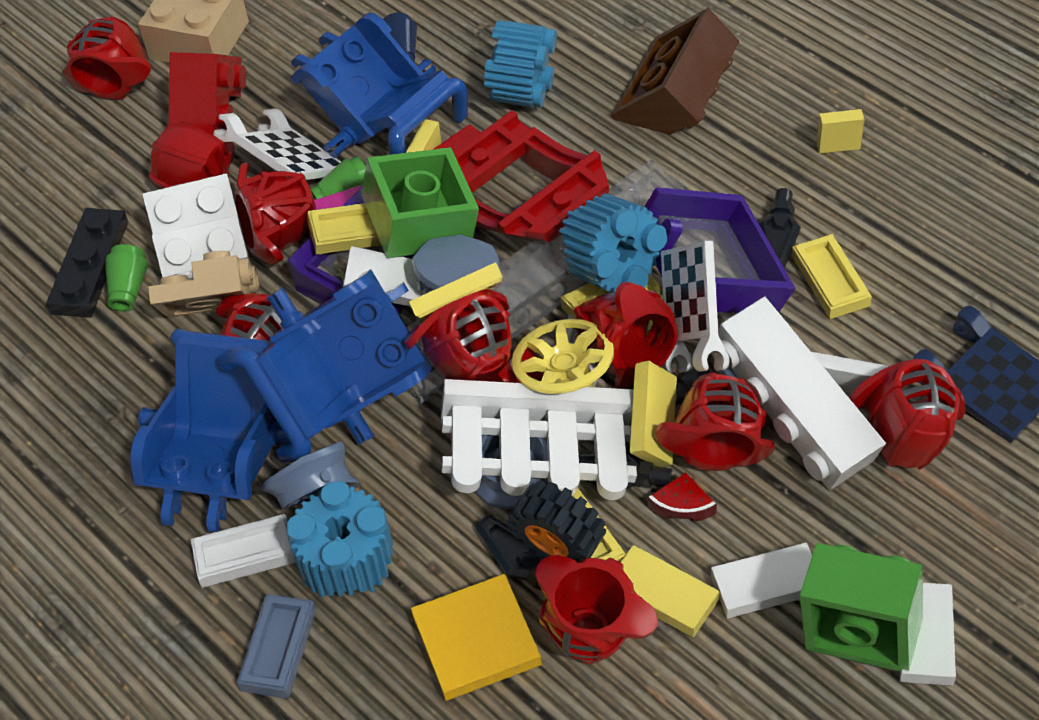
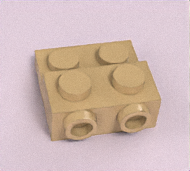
M229 251L208 252L203 254V260L191 262L193 280H188L186 275H173L161 278L160 285L148 286L150 304L168 318L216 311L218 304L228 296L251 294L260 290L256 266H251L249 258L239 259L237 255L230 256Z

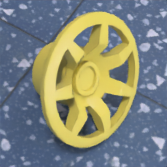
M580 319L558 320L539 326L522 338L512 356L513 372L524 386L540 393L561 394L584 387H593V382L600 378L609 368L614 356L613 343L608 341L605 334H601L597 329V325L593 322ZM566 328L586 330L577 337L574 344L568 342ZM556 330V345L550 347L544 340L537 339L545 333ZM597 335L604 341V350L592 348L587 350ZM527 347L543 358L532 357L521 362L522 355ZM599 362V364L591 371L589 364ZM539 371L543 373V378L541 381H537L526 373Z

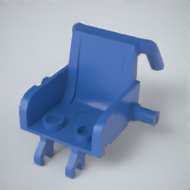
M370 12L362 16L339 37L329 32L324 33L319 38V43L322 46L326 43L329 45L313 59L299 54L291 61L294 68L299 65L301 66L290 77L295 84L300 82L340 129L334 138L324 144L326 153L336 144H339L329 154L333 158H337L348 146H353L357 142L360 145L387 127L390 130L388 134L389 155L406 153L405 137L451 96L453 120L458 124L468 117V96L465 83L458 78L448 79L442 70L436 71L434 64L423 73L422 70L432 62L424 59L416 66L390 35L392 29L380 16Z
M369 269L356 280L335 292L333 298L304 315L301 311L296 310L283 287L266 297L281 320L279 324L282 327L270 337L272 344L260 355L247 348H236L224 352L218 357L220 366L226 371L240 367L244 368L291 444H283L277 450L278 458L283 463L294 462L300 457L310 454V438L318 434L322 429H327L338 422L346 424L357 445L369 440L374 436V433L369 428L360 411L393 392L395 397L428 376L432 368L417 344L410 350L404 344L410 332L392 304L393 301L409 291L404 282L393 290L385 292L373 271Z
M176 329L170 336L171 342L175 346V385L159 409L142 407V410H140L138 421L141 427L134 437L130 456L134 485L164 489L160 517L162 525L173 526V513H181L182 491L209 495L210 502L206 526L208 532H218L220 529L219 520H225L227 517V497L249 500L252 496L251 485L272 446L291 444L244 368L240 367L226 371L220 366L218 357L222 353L236 348H247L260 355L272 342Z

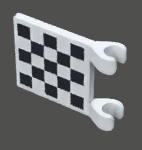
M279 109L263 110V114L269 117L271 125L260 124L258 125L257 132L248 133L236 114H219L218 118L225 122L227 131L224 129L214 130L213 135L223 142L234 141L276 171L301 172L305 175L306 180L325 177L341 163L340 160L333 158L328 152L326 153L318 145L292 129Z
M702 241L661 251L663 301L674 313L678 329L675 348L661 368L672 373L671 363L675 357L679 362V373L688 372L693 366L697 371H707L709 367L707 358L709 354H712L715 360L714 369L716 371L727 369L729 355L718 336L713 241ZM700 339L692 360L683 341Z

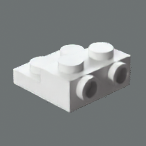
M228 174L142 193L162 277L186 275L188 280H192L191 262L203 260V254L208 252L229 251L230 256L237 255L239 259L249 257Z

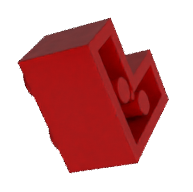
M170 52L169 124L189 123L204 129L212 135L214 130L224 129L227 131L225 122L218 117L219 114H234L233 107L229 104V96L241 97V89H244L246 85V68L244 65H241L242 57L208 53Z

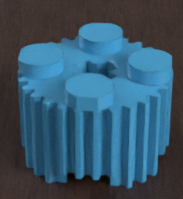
M498 20L493 28L492 38L499 39V41L493 48L491 60L487 59L484 75V86L492 89L489 92L490 100L519 106L542 108L546 90H551L554 79V67L547 65L549 54H553L555 51L557 31L544 26Z
M604 193L601 197L595 196L593 201L587 200L585 207L580 205L579 209L567 212L569 217L568 219H563L562 222L565 226L560 228L559 232L562 233L563 244L567 245L563 253L568 255L565 262L568 263V272L608 292L616 291V288L621 283L628 281L641 285L644 288L646 287L649 280L648 274L651 275L653 273L652 266H657L655 259L659 257L660 253L658 251L663 249L667 242L666 229L656 224L658 219L652 216L653 213L647 210L646 207Z
M342 481L329 482L319 491V496L310 495L311 501H303L301 503L302 509H296V515L287 522L288 540L298 571L302 575L305 585L310 586L313 593L318 591L319 596L322 598L326 595L332 596L334 592H337L339 597H342L344 592H348L351 596L354 594V590H358L360 593L367 590L374 592V586H381L383 584L382 578H388L389 573L386 564H391V555L394 553L385 510L381 508L378 500L374 501L372 494L366 496L365 491L362 489L356 492L355 487L349 488Z

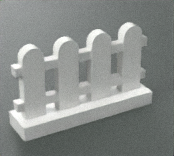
M445 379L441 402L442 433H451V456H443L442 473L451 474L453 487L462 493L476 491L480 486L482 475L500 476L501 488L504 492L513 496L522 495L529 486L531 478H548V483L557 484L559 490L563 491L566 487L573 491L571 496L576 493L580 480L596 481L597 491L603 498L618 500L624 496L628 482L635 483L637 477L636 466L627 465L625 442H630L631 426L629 424L632 417L633 389L584 387L568 393L547 394L531 390L522 383ZM482 435H499L500 459L482 458ZM530 437L547 438L548 461L530 460ZM578 440H594L595 464L579 463Z

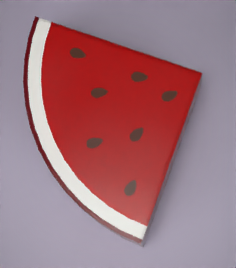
M686 472L648 497V507L657 515L667 519L671 516L686 519L693 518V521H701L715 515L717 510V504Z

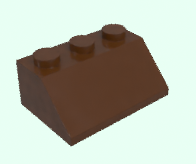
M709 8L654 38L611 116L616 121L669 135L685 127L687 129L693 128L705 116L704 108L708 100L718 91L720 86L718 81L722 73L732 64L733 58L731 56L739 40Z

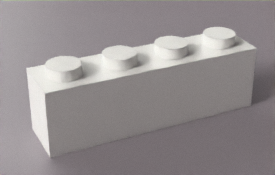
M763 297L720 324L718 336L729 355L727 369H732L739 379L744 378L747 381L746 383L752 388L760 406L773 420V426L782 440L791 443L803 457L806 470L814 479L822 481L830 491L875 460L886 442L766 297Z

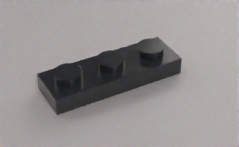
M84 209L46 302L51 315L92 318L106 282L105 257L110 254L112 247L120 245L129 222L125 210Z

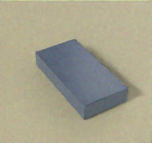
M266 594L237 681L241 692L289 699L317 610L314 601Z

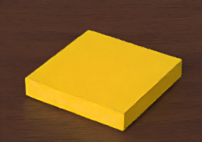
M505 574L411 608L413 619L445 701L542 665L540 653Z

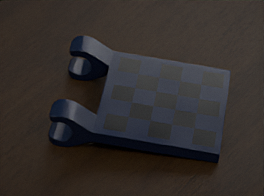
M966 306L958 313V321L954 324L953 331L960 338L976 343L947 372L964 396L966 411L1009 443H1012L1039 415V360L992 328L976 308ZM922 349L913 356V359L929 360L945 369L939 359L927 349Z

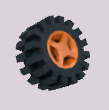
M543 481L529 484L507 519L509 521L507 524L508 528L513 529L512 535L517 539H523L521 545L526 549L532 548L535 550L534 555L539 559H542L543 556L561 555L581 563L582 560L591 558L606 534L604 520L596 518L599 514L594 507L587 508L585 506L587 501L581 496L576 499L571 496L573 491L566 487L561 491L557 484L549 482L546 485Z

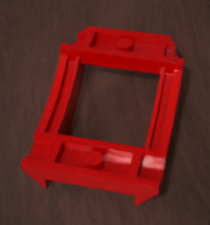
M513 110L454 152L472 193L519 158L539 173L553 180L548 186L509 215L498 212L475 199L479 207L476 221L477 226L515 238L551 242L561 234L559 230L565 226L562 221L563 219H568V211L573 212L574 209H579L580 205L585 207L587 200L593 201L595 196L601 197L604 193H609V183L606 172L603 169L600 153L594 150L589 155L569 149L551 139L536 127L530 129L518 120V114Z

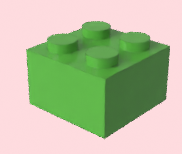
M451 147L367 157L362 198L387 258L414 255L429 239L458 234L473 238L479 207Z
M816 543L800 593L806 650L901 672V669L909 671L923 621V565L912 563L900 556L883 557L859 552L847 545L830 546Z

